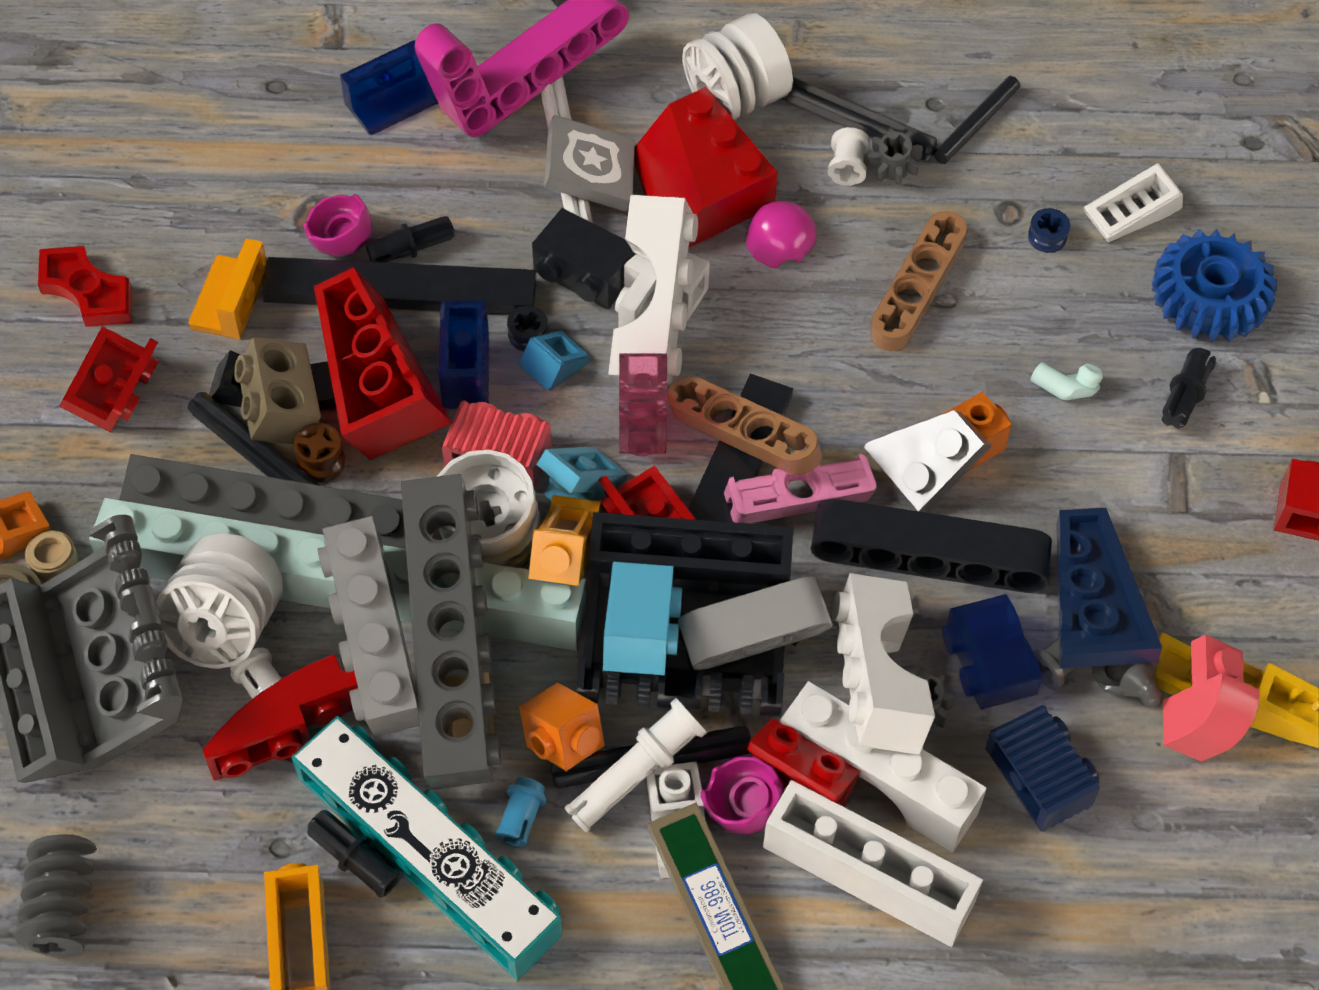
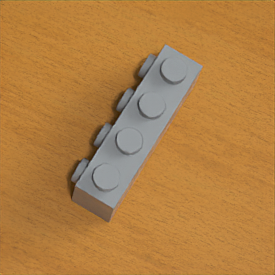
M373 516L323 528L326 546L318 548V556L324 577L333 576L337 593L328 595V600L335 625L344 623L347 640L339 642V649L346 673L354 671L358 689L350 690V698L356 720L365 719L374 737L420 726L417 688L381 536Z

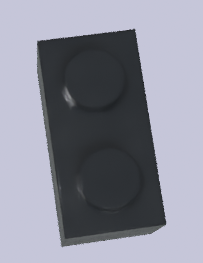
M564 208L559 210L532 242L533 270H536L544 280L551 283L556 282L575 292L584 301L595 302L606 309L611 307L624 288V265L636 255L625 239Z

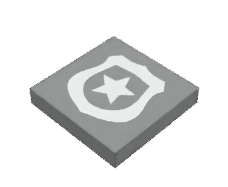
M553 115L548 127L544 187L627 212L630 195L633 193L635 139Z

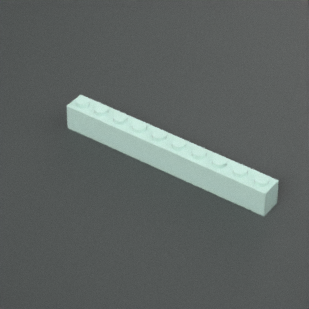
M104 498L94 525L95 527L115 515H130L137 533V542H139L142 551L140 569L144 568V570H147L148 576L151 578L169 580L191 545L203 536L227 533L243 536L259 544L274 558L283 576V594L280 600L330 608L328 595L337 593L333 576L325 578L321 568L318 548L326 546L324 535L110 498ZM93 537L89 538L94 552L104 547L105 541ZM383 545L400 621L412 623L406 549ZM483 562V567L475 568L476 586L484 585L488 610L487 615L479 616L480 634L488 633L492 637L577 651L587 609L586 579H582L579 586L528 579V569ZM456 573L443 574L439 577L435 586L449 588L456 584L460 575ZM453 620L444 624L442 628L461 631L464 623Z

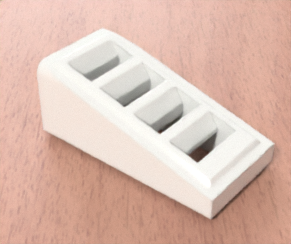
M1159 163L1084 206V212L1109 243L1162 220L1182 209L1183 193ZM1153 191L1158 199L1153 201L1147 193ZM1138 197L1145 207L1139 209L1132 199ZM1124 204L1131 215L1125 217L1118 208V205ZM1109 210L1118 223L1111 226L1101 214L1102 212Z

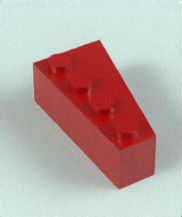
M354 267L314 286L342 437L369 460H373L452 424L450 417L382 295Z

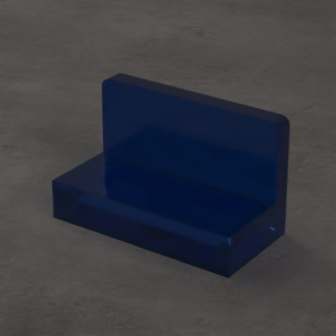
M415 40L340 75L344 104L369 135H374L438 104L415 52Z

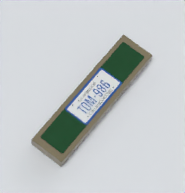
M697 802L648 823L647 829L721 989L785 990Z

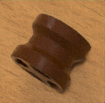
M313 423L303 427L295 436L293 447L297 456L298 467L317 483H326L334 480L342 473L345 467V455L342 450L341 437L335 428L325 423ZM327 452L326 456L319 458L322 453Z

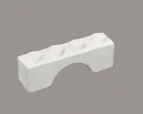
M630 195L625 240L634 253L653 264L656 274V288L650 305L640 317L627 325L614 329L608 375L617 385L668 389L672 384L673 376H679L682 350L681 348H676L678 331H684L687 323V304L682 303L684 286H690L693 273L692 259L687 258L689 241L695 242L698 231L697 214H692L693 212L685 198Z
M850 573L843 592L838 591L835 594L832 605V619L839 624L837 651L839 654H844L845 660L843 686L844 688H849L851 696L848 710L849 722L855 723L859 746L920 754L935 718L928 681L904 670L887 654L900 650L913 616L907 582Z
M808 681L782 716L780 722L794 728L800 735L825 750L837 754L845 762L860 770L861 772L858 777L883 792L899 808L909 827L953 853L977 817L987 787L923 749L920 754L859 746L855 723H850L848 718L849 705Z

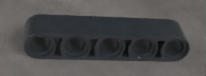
M829 499L822 501L817 506L810 549L816 558L830 563L1023 593H1035L1046 589L1049 583L1052 539L1043 531L1031 528L848 500Z

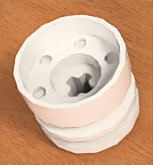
M748 13L726 24L721 32H709L702 39H695L687 43L683 49L682 61L684 71L692 93L707 87L734 121L739 117L749 115L755 106L765 107L785 97L792 90L793 75L786 49L772 26L757 13Z
M489 449L470 451L451 460L437 476L461 474L467 491L475 490L479 520L470 521L472 538H480L483 562L516 568L523 566L531 557L533 531L541 525V515L536 501L533 482L524 466L508 454ZM487 521H495V525L486 527L485 523ZM452 526L439 527L442 540L449 538L455 531V528Z
M227 533L203 536L191 545L156 601L163 626L162 632L165 633L168 644L167 647L178 657L196 666L213 669L235 666L247 658L283 594V576L274 558L259 544L240 535Z

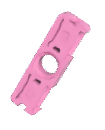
M858 454L856 460L822 466L819 464L813 471L801 475L790 474L777 468L773 470L772 475L738 480L737 482H735L733 476L727 483L724 496L727 503H733L730 512L733 522L751 524L815 512L819 503L829 499L861 503L868 502L877 485L867 457L863 454ZM794 480L806 482L811 487L813 495L808 498H798L790 492L788 483Z

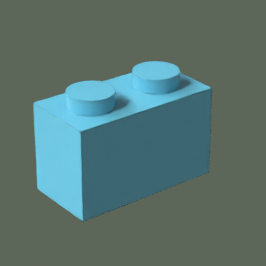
M613 562L604 630L603 671L665 675L667 654L677 655L679 624H670V617L680 618L682 587H673L674 566Z

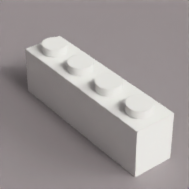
M792 780L766 822L763 848L950 947L953 946L970 914L983 882L982 878Z

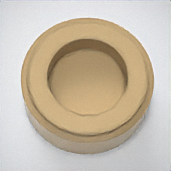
M46 531L36 535L25 549V559L30 570L39 579L48 581L70 568L78 560V554L73 541L68 535L60 531Z

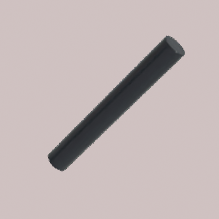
M1008 76L933 152L936 161L946 164L1018 91L1020 82L1017 78Z

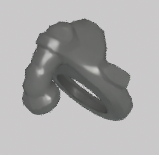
M1159 661L1133 665L1126 671L1121 681H1114L1108 678V665L1092 666V674L1103 691L1118 697H1140V702L1143 705L1153 708L1161 706L1163 702L1161 690L1156 685V671Z

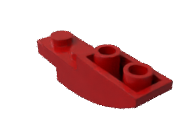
M333 654L291 673L255 696L216 732L202 750L213 781L223 777H239L247 773L253 766L272 759H288L310 741L307 727L314 724H329L337 716L341 718L344 713L353 711L350 690L358 689L355 672L346 673L345 669L341 670L336 656Z

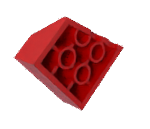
M707 87L670 103L634 147V163L644 195L685 198L693 212L692 214H697V237L695 242L689 241L688 248L754 217L758 209L768 203L775 202L778 172Z

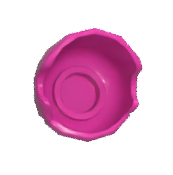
M339 194L323 198L310 210L307 221L303 223V228L309 242L315 249L322 254L337 258L353 254L365 245V240L369 239L371 235L372 220L370 211L357 194H353L351 197Z
M789 201L771 202L758 209L745 234L746 248L754 259L771 268H778L783 262L792 259L800 263L817 241L816 224L808 211L799 204Z
M735 757L721 765V767L717 766L712 769L711 778L706 790H701V800L708 815L716 824L733 834L752 835L766 828L767 820L784 793V786L774 767L760 758Z

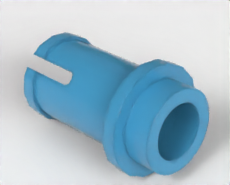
M518 777L515 784L508 786L506 793L510 798L499 828L494 835L497 840H503L502 843L511 847L525 848L527 846L528 836L538 808L544 807L547 801L544 795V785L530 778Z

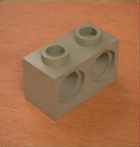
M253 337L245 353L238 356L234 370L235 380L241 384L243 395L241 414L243 419L248 422L250 438L256 441L294 444L295 436L303 427L318 423L321 418L306 343Z

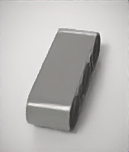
M813 576L794 579L702 607L683 615L678 620L694 670L713 668L811 638L827 631L833 626L818 581Z

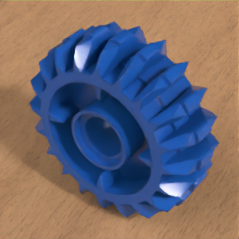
M1200 229L1197 230L1192 238L1182 234L1176 243H1169L1161 258L1157 260L1152 280V291L1155 292V305L1163 307V319H1176V331L1187 327L1191 329L1193 338L1200 333L1207 334L1212 343L1218 335H1222L1228 342L1236 337L1237 333L1246 337L1253 327L1259 328L1260 324L1265 321L1267 313L1271 311L1275 302L1274 296L1277 290V279L1273 277L1274 265L1265 263L1264 251H1252V240L1242 244L1236 240L1235 233L1228 238L1222 237L1218 229L1210 236L1204 234Z

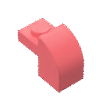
M1206 634L1191 641L1192 687L1163 700L1164 746L1201 762L1229 750L1243 738L1255 718L1260 697L1259 689L1244 683L1243 651Z

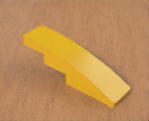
M1162 632L1158 636L1162 651L1159 664L1157 665L1156 685L1160 690L1175 695L1192 687L1191 646ZM1243 662L1244 683L1260 690L1258 709L1250 727L1290 741L1319 748V688L1271 663H1268L1263 669L1259 670Z

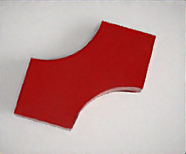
M85 246L39 249L38 287L41 294L57 295L72 301L80 309L85 327L131 323L132 286L129 277L110 275L94 267L88 260Z

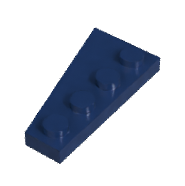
M1106 507L1059 510L1056 530L1060 669L1158 662L1162 651L1161 643Z

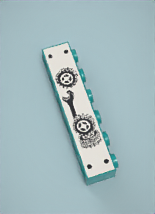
M339 716L334 718L292 756L298 779L360 837L363 835L370 838L369 845L396 868L401 869L403 876L518 981L562 937L561 916H559L561 910L557 903L544 891L538 890L534 893L521 881L523 879L521 872L508 858L500 856L496 859L484 848V839L470 824L463 822L461 825H458L447 815L448 808L437 794L430 789L422 792L411 782V774L398 759L391 756L386 760L377 752L374 740L361 726L355 724L351 728Z

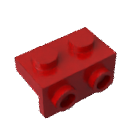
M102 326L59 407L110 433L119 418L128 422L140 399V396L132 393L136 384L140 381L147 385L159 362L158 359L152 357L158 341L150 338L146 346L142 347Z
M655 465L618 489L614 487L606 475L598 480L606 495L599 500L606 513L696 520Z
M774 718L750 740L747 748L752 753L751 757H758L774 767L782 780L784 791L792 780L843 807L846 806L861 772L845 762L837 754L825 750L800 735L794 728L784 725Z

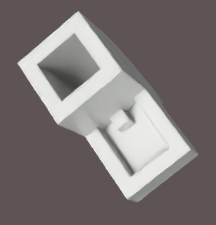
M689 252L687 258H691L693 264L692 280L690 286H684L682 303L687 304V321L708 290L710 261ZM638 254L633 256L624 265V288L621 290L615 304V311L618 312L619 327L627 325L640 317L650 305L655 293L656 274L654 266Z

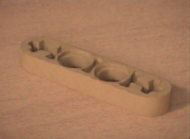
M949 211L938 212L928 220L873 315L870 336L875 346L886 351H898L910 342L963 248L967 225L965 220L958 214ZM945 230L952 232L945 238L943 247L937 244L939 234L942 235ZM923 258L935 260L940 267L934 271H926L921 269L916 262ZM910 289L918 292L922 299L918 302L909 303L903 301L898 296V293ZM895 314L900 317L899 328H894L892 332L884 330V328L888 329L891 326Z
M684 376L673 382L667 390L666 398L674 417L680 422L785 472L794 475L806 474L813 471L822 460V450L813 430L702 378ZM697 396L699 402H697V401H695V400H693V399ZM732 409L737 411L735 416L727 422L718 423L713 421L715 416L723 410ZM769 426L773 428L772 433L767 438L762 440L750 438L751 433L759 427ZM789 447L796 451L791 454Z

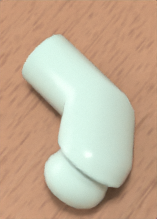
M1041 362L1034 370L1030 381L1059 399L1067 401L1092 397L1101 388L1099 383L1103 379V373L1099 367L1087 363L1079 368L1078 374L1064 375L1046 363Z

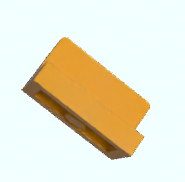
M245 238L238 258L217 255L188 321L191 330L241 340L264 282L267 258L262 241Z

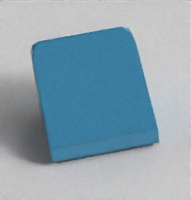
M560 330L530 338L521 357L520 365L545 389L551 390L588 364L591 357Z

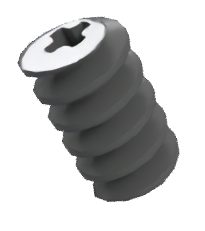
M58 834L38 838L29 844L26 852L29 863L26 864L23 872L26 883L23 884L20 893L24 903L20 905L17 914L21 924L17 926L14 935L17 943L25 949L55 957H72L83 953L85 947L83 943L70 939V936L84 934L87 930V924L84 921L72 918V916L83 915L89 911L90 904L75 896L88 894L92 890V883L78 876L87 875L94 871L95 864L93 861L81 857L95 853L97 848L93 842L77 835Z

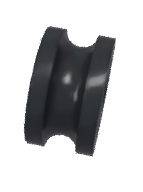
M522 306L513 310L507 318L508 340L515 349L524 352L530 338L548 334V319L545 313L534 306ZM531 325L536 326V331L529 329ZM520 327L527 330L524 333L520 332Z

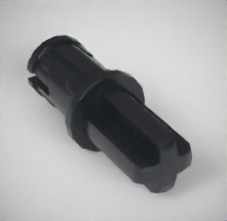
M448 216L408 227L407 223L401 224V229L366 239V251L370 262L387 263L409 255L415 258L419 250L452 240L455 237V232Z
M1203 348L1190 350L1180 374L1172 378L1169 385L1171 393L1162 410V422L1166 426L1172 425L1177 429L1183 428L1187 424L1196 403L1204 399L1207 392L1206 382L1217 363L1215 356H1212L1207 365H1205L1211 354L1210 351Z
M327 810L320 811L309 822L308 836L339 861L338 868L341 871H351L371 888L379 898L385 897L397 885L403 875V871L396 868L369 845L370 838L363 835L359 837Z

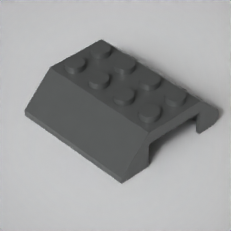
M130 515L112 516L88 530L90 537L105 541L104 547L42 585L36 586L13 578L0 585V711L17 782L28 783L99 768L178 721L183 697L178 680L175 677L176 673L173 662L170 659L165 660L164 658L168 644L165 633L162 632L163 626L152 587L149 585L150 580L147 570H144V568L140 569L142 551L139 542H137V533Z

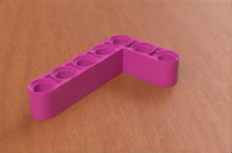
M567 0L479 66H477L470 49L444 25L439 23L431 24L419 33L415 42V52L441 110L468 136L473 138L480 137L542 92L548 84H553L619 35L628 23L629 11L618 0Z

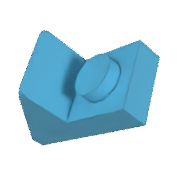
M596 447L546 449L536 464L550 476V483L545 489L544 494L551 501L553 495L599 501L606 496L598 482L600 478L606 475L614 487L617 488L628 476L623 469Z

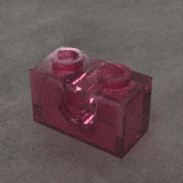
M619 353V454H633L642 457L653 454H666L668 406L667 353Z

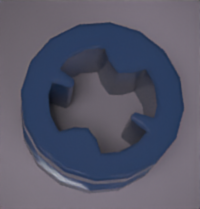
M1044 208L1037 211L1032 216L1028 231L1030 244L1038 251L1045 253H1054L1061 250L1066 244L1071 227L1069 218L1060 210L1053 208Z

